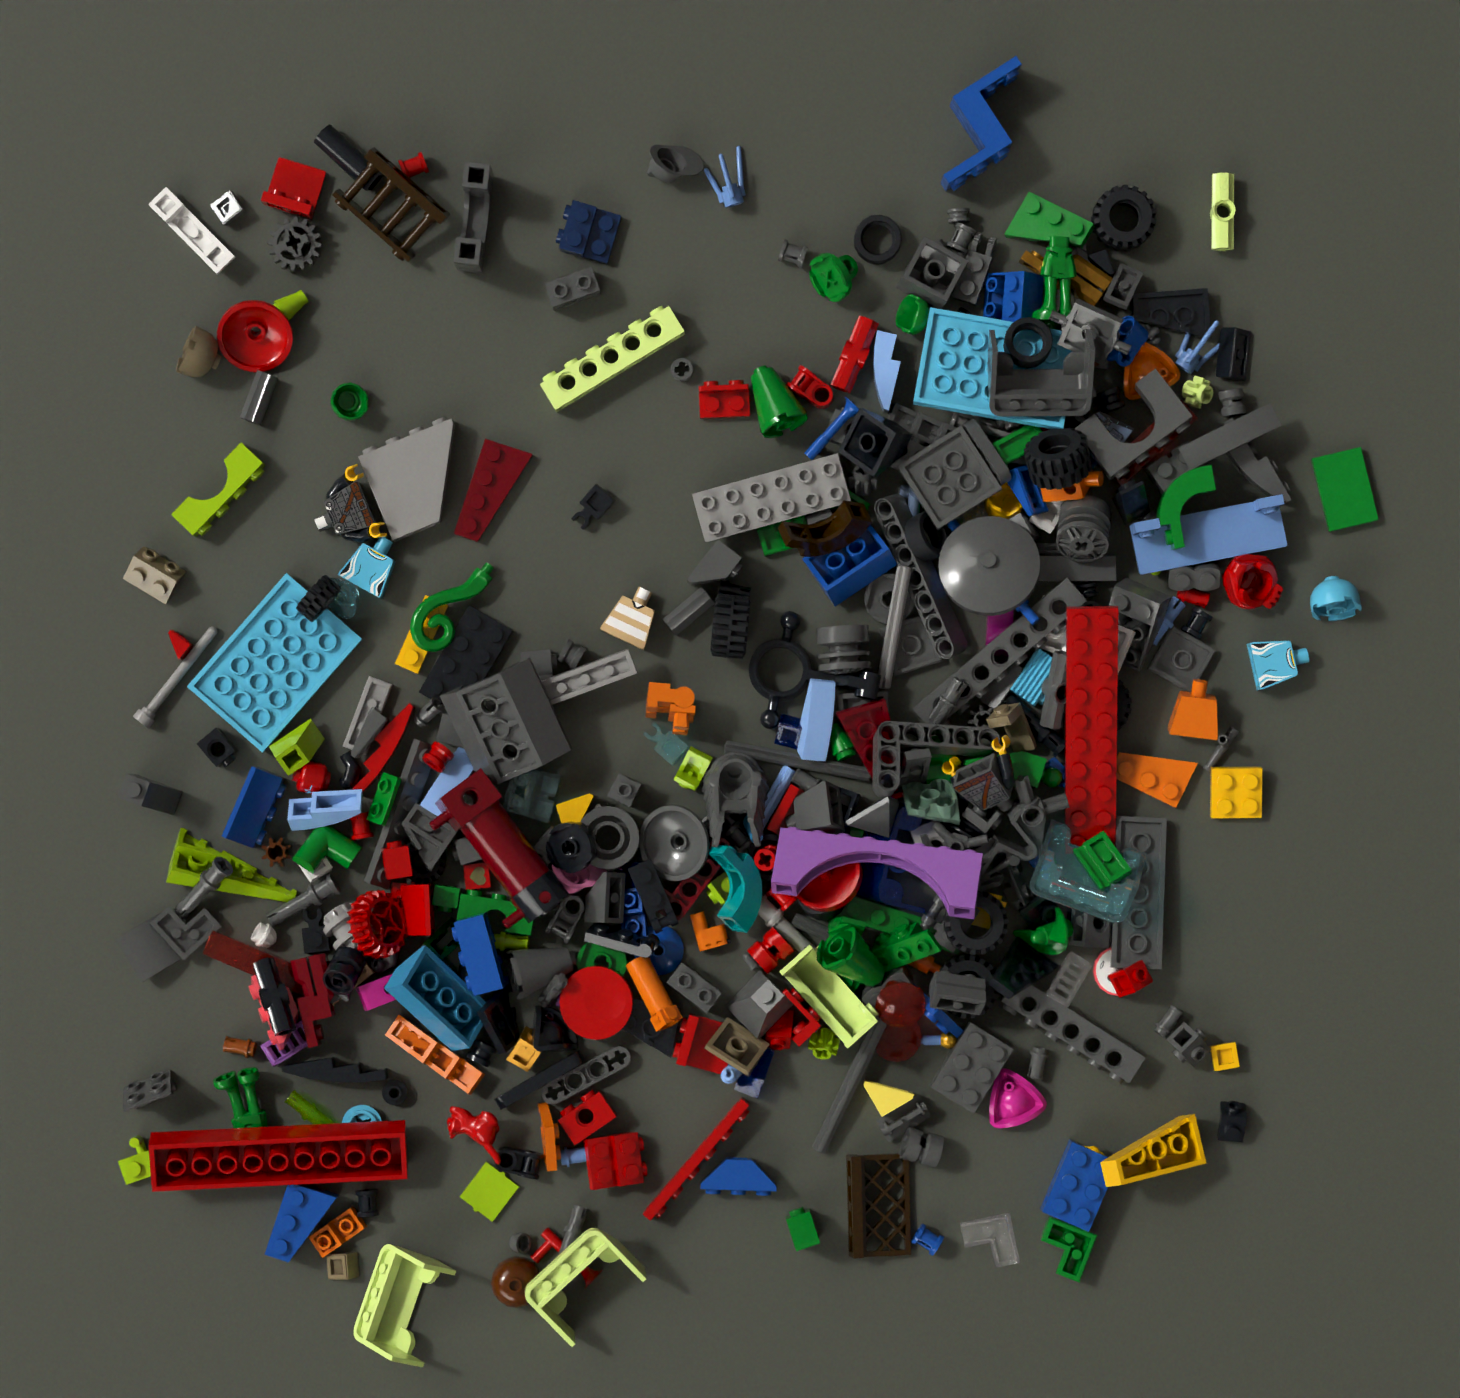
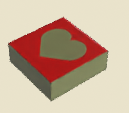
M486 863L463 865L466 890L491 887L490 869Z

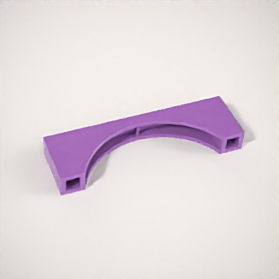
M797 827L780 828L771 879V890L775 894L798 896L802 889L812 880L836 867L864 862L882 863L906 870L927 883L939 896L949 916L974 919L983 853H977L969 849L964 851L952 850L946 846L938 848L929 847L922 843L905 844L898 840L882 841L868 836L863 838L851 837L845 833L838 835L827 834L821 830L804 831Z

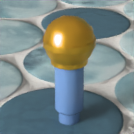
M950 1031L946 1035L943 1033L941 1035H923L918 1037V1044L941 1045L947 1049L953 1048L957 1042V1038Z

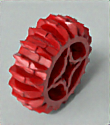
M372 890L356 897V901L351 904L352 909L347 912L351 917L346 923L351 926V930L348 933H351L354 937L352 942L358 943L357 950L363 951L364 956H371L375 959L387 958L396 954L405 945L404 939L408 937L405 931L407 925L403 914L404 908L398 905V898H393L392 893H385L384 890Z

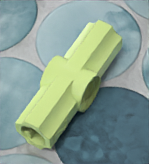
M1231 173L1212 174V208L1210 210L1211 250L1227 251L1234 249V215L1236 209L1234 205V174ZM1217 207H1226L1229 212L1228 217H1220L1217 214Z

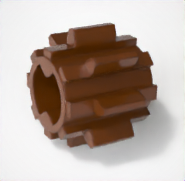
M270 837V845L261 846L262 849L266 850V855L262 859H269L270 867H273L276 862L283 867L285 866V858L292 859V856L288 854V849L292 845L285 846L283 844V837L277 843ZM279 845L283 850V855L277 856L275 859L271 855V849L277 848Z

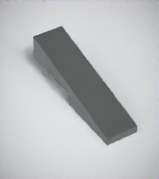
M1040 556L1041 567L1038 582H1062L1067 577L1072 582L1117 581V556H1102L1091 562L1072 561L1064 556Z

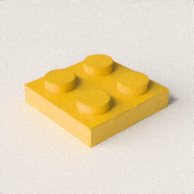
M1211 767L1210 817L1262 818V767Z

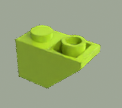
M310 718L270 745L269 748L289 776L310 762L325 738Z

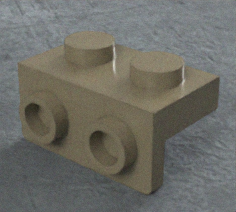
M142 547L133 556L123 579L162 603L167 604L186 571L181 569L178 564L161 557L153 549Z

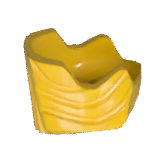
M1005 483L1001 486L1002 490L985 500V510L988 516L1010 519L1021 512L1022 505L1008 483Z

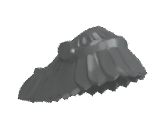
M728 752L718 757L705 772L706 776L703 778L704 785L701 788L702 792L705 793L703 800L706 802L709 836L712 837V847L717 848L719 845L725 813H747L755 847L761 846L760 837L763 836L765 801L768 799L766 792L769 790V786L766 783L768 780L765 776V771L751 756L742 752Z

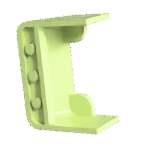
M808 945L779 972L782 976H785L848 1049L878 1022L875 1017L879 1014L870 1003L865 1006L836 973L824 969L818 963L816 954L818 946L814 949L811 945Z
M590 1228L582 1233L534 1277L525 1288L527 1302L571 1347L576 1344L575 1332L558 1315L567 1304V1297L562 1289L593 1260L599 1257L604 1262L612 1263L620 1258L642 1282L647 1279L645 1267L618 1239L598 1228Z
M384 1245L379 1253L354 1325L355 1339L390 1361L423 1367L425 1363L411 1355L415 1347L414 1334L407 1329L423 1282L428 1284L435 1282L440 1272L455 1276L456 1270L434 1258L396 1245Z

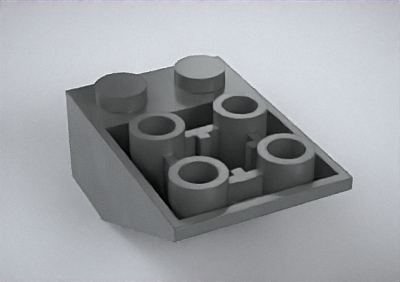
M1128 578L1123 579L1114 586L1109 606H1118V625L1136 632L1123 665L1140 672L1164 621L1171 596Z

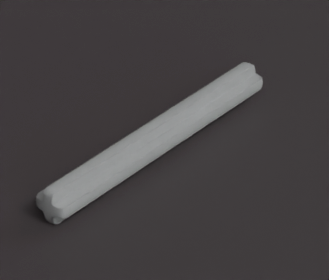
M903 565L898 566L896 570L878 674L881 675L879 688L889 689L891 687L910 582L911 568Z

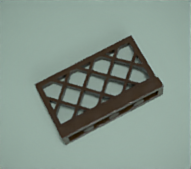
M900 1153L846 1155L849 1256L854 1259L875 1256L911 1255L909 1161L902 1159L903 1169L897 1176L887 1168L893 1159H901ZM865 1160H875L881 1166L872 1177L865 1172ZM879 1160L887 1161L884 1164H882ZM883 1170L893 1178L885 1189L874 1181ZM902 1175H903V1183L899 1180V1179L902 1177ZM865 1177H867V1178L869 1179L866 1184H865ZM896 1182L903 1187V1195L897 1202L887 1193ZM871 1183L881 1191L873 1202H870L865 1197V1190ZM884 1195L894 1203L885 1215L875 1206ZM898 1207L904 1213V1220L898 1226H895L888 1217ZM872 1208L882 1217L873 1228L866 1222V1215ZM885 1220L895 1229L886 1240L876 1232ZM899 1233L904 1238L905 1249L895 1250L888 1243ZM874 1234L883 1243L875 1251H867L866 1241ZM885 1246H887L890 1250H882V1249H883Z

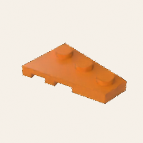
M1118 752L1116 779L1176 808L1198 763Z

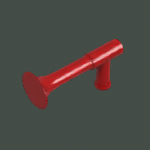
M549 1227L541 1234L546 1241L530 1256L537 1264L540 1263V1260L552 1248L559 1252L563 1242ZM588 1266L584 1270H582L580 1274L583 1276L585 1280L586 1286L584 1289H586L603 1270L596 1271L589 1268Z

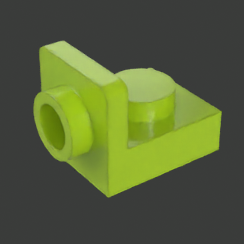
M726 872L707 885L710 890L706 893L714 904L720 902L723 905L728 898L730 884Z

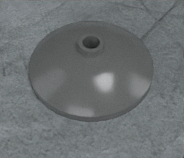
M668 805L660 807L648 815L640 829L639 848L644 861L652 860L659 877L670 881H680L694 876L704 866L709 854V836L704 823L693 811L679 805ZM680 837L684 839L683 845L679 841Z

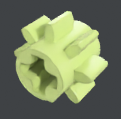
M1196 375L1193 381H1186L1182 387V396L1186 398L1184 403L1201 409L1202 403L1208 404L1213 397V388L1209 386L1211 382Z

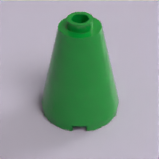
M764 365L753 371L754 374L750 379L760 432L764 438L782 436V430L790 428V431H793L808 420L807 411L774 368Z
M847 923L839 924L828 932L830 936L826 941L821 940L816 954L818 963L824 969L869 987L875 986L882 981L884 967L856 928Z

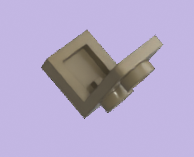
M1021 703L999 705L993 709L994 712L986 719L989 728L1004 726L1014 752L1034 750L1037 747Z

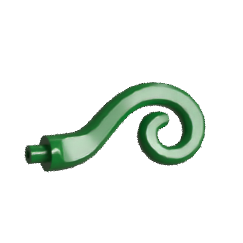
M486 562L482 569L476 568L462 585L435 593L419 604L414 611L410 624L412 639L419 648L429 652H437L446 648L452 642L455 628L448 616L435 614L429 619L428 627L435 628L441 625L444 628L443 636L436 640L430 639L424 634L423 624L426 617L433 609L439 606L471 599L481 593L493 579L489 576L494 569L492 565Z

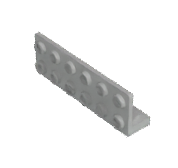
M838 453L692 494L705 542L841 505L844 500L851 501Z

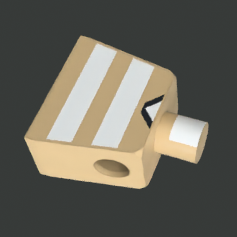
M638 587L633 600L622 596L602 624L600 630L644 650L655 610L646 606L652 593Z

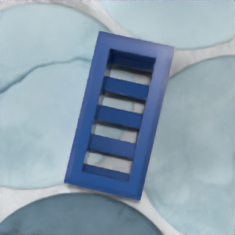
M1027 465L1010 470L1011 480L1007 483L1027 515L1034 516L1048 512L1046 502H1043L1041 489L1032 483Z

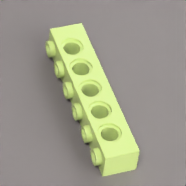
M659 306L649 313L651 317L642 322L641 319L634 321L628 326L630 330L623 334L617 332L606 339L608 341L607 344L600 348L598 345L593 346L585 352L587 356L579 361L577 358H574L564 364L565 369L561 372L556 373L553 371L542 378L544 382L540 386L555 411L562 410L685 335V331L669 306L666 308ZM651 325H657L661 328V334L657 337H650L647 334V329ZM628 339H638L640 346L636 350L627 349L625 344ZM615 351L618 354V360L615 363H607L604 360L607 352ZM587 364H593L597 367V372L589 377L583 374V368ZM572 377L575 379V386L569 390L564 389L561 386L564 378Z

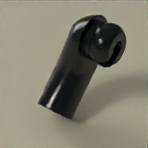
M351 751L340 756L346 767L344 776L340 779V786L346 790L353 788L358 783L361 774V768L356 759L351 756Z

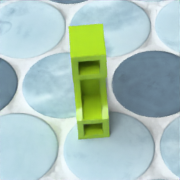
M242 442L224 459L228 477L223 490L217 496L207 500H198L188 496L171 514L193 536L205 535L212 527L210 523L216 516L221 518L229 510L228 504L234 498L238 500L247 491L245 486L251 480L257 481L265 472L263 468L266 465Z

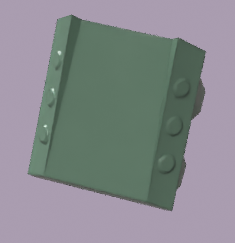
M935 779L930 784L911 782L907 785H901L908 816L959 825L958 801L955 790L952 788L953 785L946 779Z

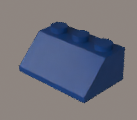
M871 524L859 538L838 551L822 556L802 558L834 606H837L897 565L890 549Z
M251 766L222 837L251 848H256L257 844L262 845L267 831L264 830L267 821L271 822L277 811L274 804L277 798L281 799L286 790L287 785L283 784L286 778L260 767Z

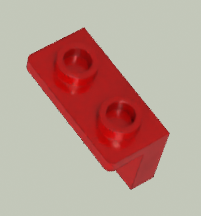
M731 380L729 385H719L718 381L704 382V386H699L700 419L750 417L749 384H744V380Z

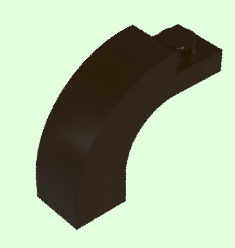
M844 500L830 517L819 523L805 525L782 521L778 530L786 547L797 548L803 557H815L830 554L848 546L866 531L872 521L863 503Z

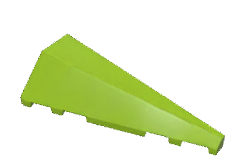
M180 828L170 861L166 883L194 887L200 881V874L212 866V861L216 857H222L232 865L233 872L221 881L220 887L215 891L288 902L296 897L297 890L292 889L290 891L277 884V879L273 877L268 879L257 873V868L224 850L222 852L208 846V841L202 838L199 841L188 835V830Z

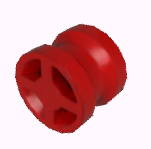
M435 741L431 745L430 752L425 753L422 759L429 767L442 773L445 770V764L454 758V754L447 747Z

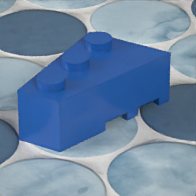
M487 913L455 921V927H452V935L455 942L459 941L461 951L458 952L461 966H466L468 976H465L468 990L472 991L473 995L476 996L503 989L510 981L508 976L503 975L500 965L503 963L501 955L497 954L494 943L496 940Z
M309 1184L287 1185L264 1255L290 1262L340 1194Z

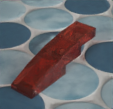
M212 930L203 951L204 955L251 975H255L253 963L263 958L274 957L281 982H284L285 986L291 991L301 993L302 985L295 982L291 962Z

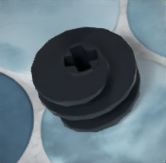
M960 817L959 827L951 823H944L952 833L968 836V838L978 836L976 833L981 835L987 834L989 839L991 837L988 832L984 833L966 818Z

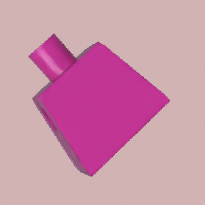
M392 974L356 987L364 1011L396 1000L390 993L387 994L384 990V986Z

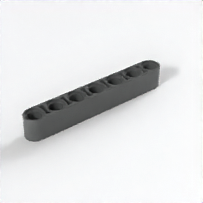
M892 494L878 499L874 505L875 514L897 565L911 568L908 590L935 652L943 659L963 653L967 647V641L933 562L918 559L907 544L905 525L913 516L906 500L900 494Z

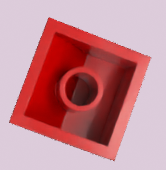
M433 883L401 885V890L396 892V898L399 899L398 905L404 908L403 914L407 925L405 928L407 936L433 935L435 933L434 905H432Z

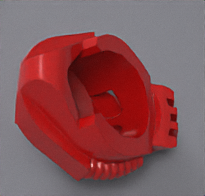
M1244 554L1236 556L1222 574L1223 586L1230 602L1244 609H1255L1261 605L1271 609L1276 605L1283 591L1282 586L1277 584L1278 574L1275 565L1265 555Z

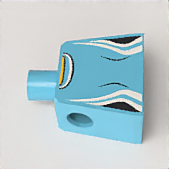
M380 537L373 548L362 543L338 575L382 599L396 562L386 556L393 542L385 537Z
M1267 641L1246 644L1256 690L1265 689L1297 676L1296 665L1309 663L1307 649L1293 650L1291 641Z

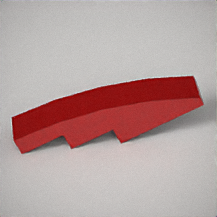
M409 703L374 738L381 746L363 763L370 771L352 788L353 790L362 789L364 794L394 756L413 715L415 706L412 703Z

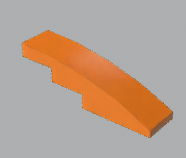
M400 1014L385 1034V1036L420 1062L428 1065L467 1094L471 1095L485 1075V1073L463 1057L451 1051L446 1045Z

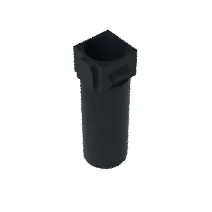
M331 124L327 125L316 136L314 143L354 180L368 166L366 164L368 160L364 158V155ZM380 171L379 173L375 172L363 186V189L371 191L384 174Z

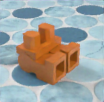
M649 682L645 718H656V712L669 713L668 721L673 722L672 734L687 735L689 723H693L696 706H693L695 699L693 691L685 686L670 689L671 684Z

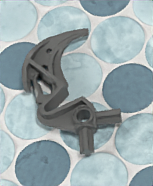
M1019 775L1017 779H1014L1019 800L1013 803L1007 815L1012 825L1028 843V846L1022 847L1000 835L994 834L993 837L988 839L989 844L972 849L977 853H983L979 890L1000 886L1004 876L1003 873L998 872L1010 865L1017 866L1021 860L1030 861L1039 855L1046 815L1069 808L1065 793L1041 800L1040 797L1033 794L1028 775ZM1036 809L1033 814H1026L1028 810ZM927 833L920 835L922 844L934 847ZM1005 853L1006 859L994 865V868L986 871L996 854Z

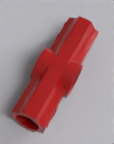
M859 315L851 337L845 343L839 358L840 363L830 386L850 394L857 380L860 369H863L868 357L869 347L879 323Z

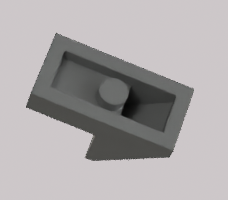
M1120 263L1103 300L1127 310L1143 276V272Z

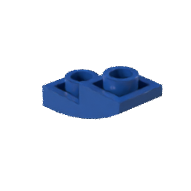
M636 888L625 889L623 923H621V929H628L634 934L647 937L646 910Z

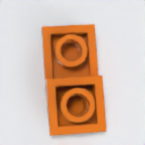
M352 1206L308 1238L323 1258L365 1229L367 1225L361 1217H357V1211Z

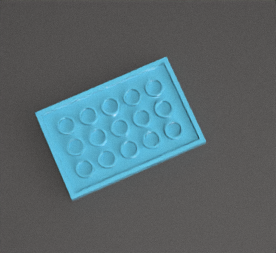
M930 307L913 405L1047 429H1063L1065 416L1000 417L991 412L987 365L989 330H995L998 352H1004L1005 334L1013 322ZM1050 329L1053 342L1049 356L1041 365L1029 369H1063L1064 358L1073 351L1057 345L1062 334L1061 330ZM1021 330L1015 335L1013 345L1020 354L1034 356L1041 351L1043 341L1038 333L1032 330ZM1013 364V369H1027Z
M288 573L280 579L187 686L262 753L266 751L363 640L328 608L313 622H310L296 607L308 591Z

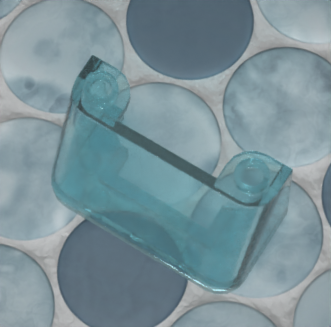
M1051 819L1031 876L1030 890L1039 897L1112 923L1122 922L1126 918L1138 891L1147 853L1132 848L1122 850L1120 854L1132 869V874L1101 891L1073 854V849L1079 848V846L1069 843L1072 834L1070 828L1061 822Z

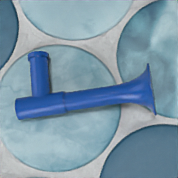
M845 397L846 404L840 415L804 452L811 460L821 453L822 449L829 443V440L846 421L858 413L859 408L847 397Z

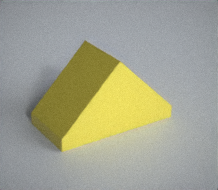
M865 1079L863 1082L866 1091L882 1117L912 1100L914 1096L913 1092Z

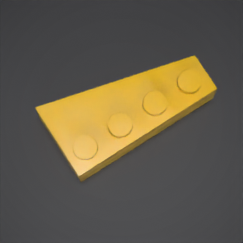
M1195 1114L1178 1116L1101 1161L1100 1164L1106 1187L1124 1185L1206 1164Z

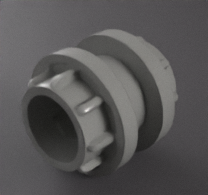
M349 902L335 907L324 916L323 923L325 927L323 932L326 937H336L337 940L333 944L335 951L341 947H351L357 950L358 943L352 942L354 937L351 933H348L351 930V926L346 923L351 919L347 913L352 909V903Z

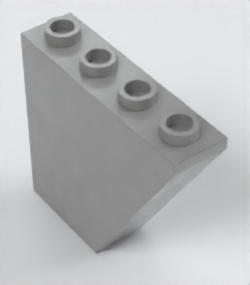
M446 417L439 418L433 421V426L429 428L417 427L409 431V436L402 439L399 436L390 438L385 441V446L378 449L376 445L362 451L363 455L358 456L394 542L441 523L455 429L452 418L448 420Z

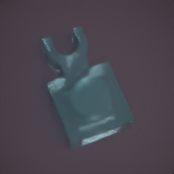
M653 722L652 726L657 729L656 735L650 736L647 732L643 735L648 740L657 742L658 744L653 748L654 751L670 765L674 766L686 753L689 746L675 734H672L670 730L666 735L662 734L661 728Z

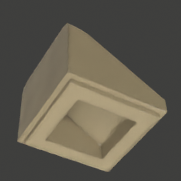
M357 1252L326 1255L328 1280H348L359 1277Z

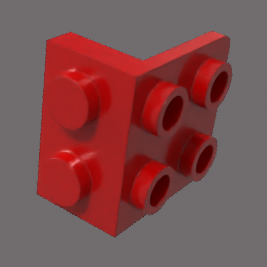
M689 1013L688 1019L683 1018L679 1031L684 1033L681 1043L676 1042L672 1056L677 1058L676 1064L685 1067L688 1065L721 1074L728 1064L707 1051L705 1046L723 1022Z

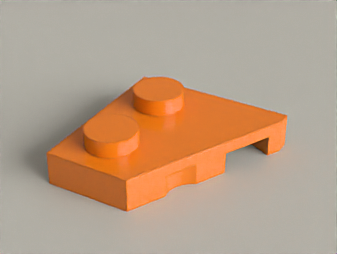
M538 1103L542 1125L540 1129L547 1172L556 1171L557 1160H561L560 1146L555 1145V1139L559 1138L558 1123H553L548 1103Z

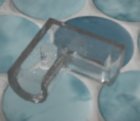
M1009 1212L960 1222L965 1248L990 1243L995 1268L1020 1263Z

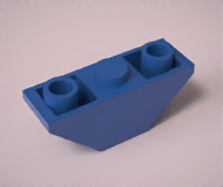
M726 1157L701 1181L700 1189H706V1194H721V1190H731L733 1195H746V1191H756V1195L770 1196L771 1191H776L777 1186L752 1158Z

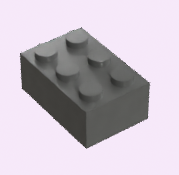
M968 1021L963 1029V1033L958 1037L956 1044L951 1048L929 1086L974 1114L1012 1053L1013 1048Z

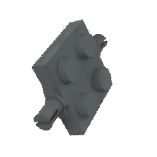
M1078 298L1067 316L1054 310L1050 314L1049 320L1062 325V334L1057 344L1073 352L1084 351L1086 329H1091L1095 346V362L1104 365L1109 353L1113 349L1126 355L1130 351L1132 345L1118 340L1119 329L1124 319Z

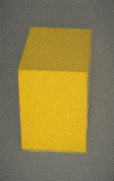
M589 793L557 804L556 808L561 823L569 821L581 822L594 795Z

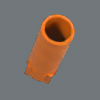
M638 957L630 961L626 968L651 1015L650 1021L655 1031L659 1032L674 1026L683 1017L677 1005H673L650 958Z

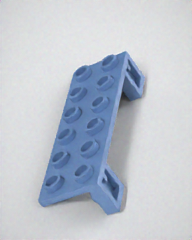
M1283 494L1260 498L1249 503L1181 515L1180 522L1185 545L1182 549L1171 550V545L1166 544L1164 531L1168 530L1167 525L1160 526L1159 518L1131 524L1129 527L1139 574L1144 575L1286 547L1287 540L1280 506L1284 505Z

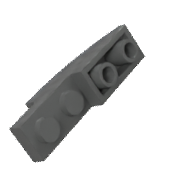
M1231 418L1221 424V426L1234 421V419ZM1251 442L1225 453L1238 472L1260 492L1268 497L1283 494L1284 504L1291 500L1289 496L1292 494L1285 481H1280L1277 475L1279 470L1272 459L1268 460L1267 456L1257 461L1256 456L1258 454Z

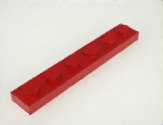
M741 1097L643 1211V1215L651 1221L654 1216L658 1219L665 1212L667 1207L664 1204L670 1197L674 1200L684 1189L681 1185L687 1178L691 1181L700 1171V1168L697 1166L703 1159L708 1161L717 1151L714 1146L719 1140L724 1142L731 1135L733 1130L730 1127L737 1120L741 1123L750 1112L747 1109L749 1103Z

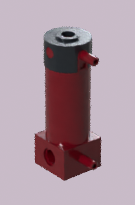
M480 768L435 803L441 814L433 819L429 825L433 830H437L446 822H449L455 831L459 829L462 831L511 897L510 901L517 909L502 922L509 929L522 918H525L528 923L538 916L541 918L560 904L559 901L569 893L553 871L547 867L498 801L502 797ZM463 796H470L473 800V805L466 804Z

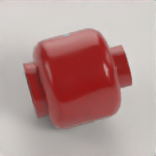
M310 761L293 773L292 781L296 782V788L299 792L312 795V792L327 791L331 772H328L325 764Z

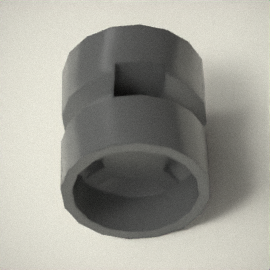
M908 1127L901 1142L900 1158L915 1162L918 1159L920 1164L935 1168L942 1154L944 1137L930 1132L924 1135L922 1130Z

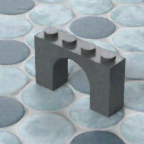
M466 161L464 164L462 182L464 190L463 221L461 235L456 237L453 261L458 271L483 274L494 178L490 164Z
M1156 368L1136 382L1134 387L1154 416V429L1147 438L1137 443L1121 442L1108 432L1095 414L1075 428V430H1079L1085 435L1091 457L1110 481L1115 477L1118 480L1130 472L1128 468L1135 462L1138 465L1143 463L1150 457L1149 452L1155 447L1160 450L1171 441L1169 439L1170 436L1176 432L1180 435L1191 426L1189 424L1192 420L1191 413Z

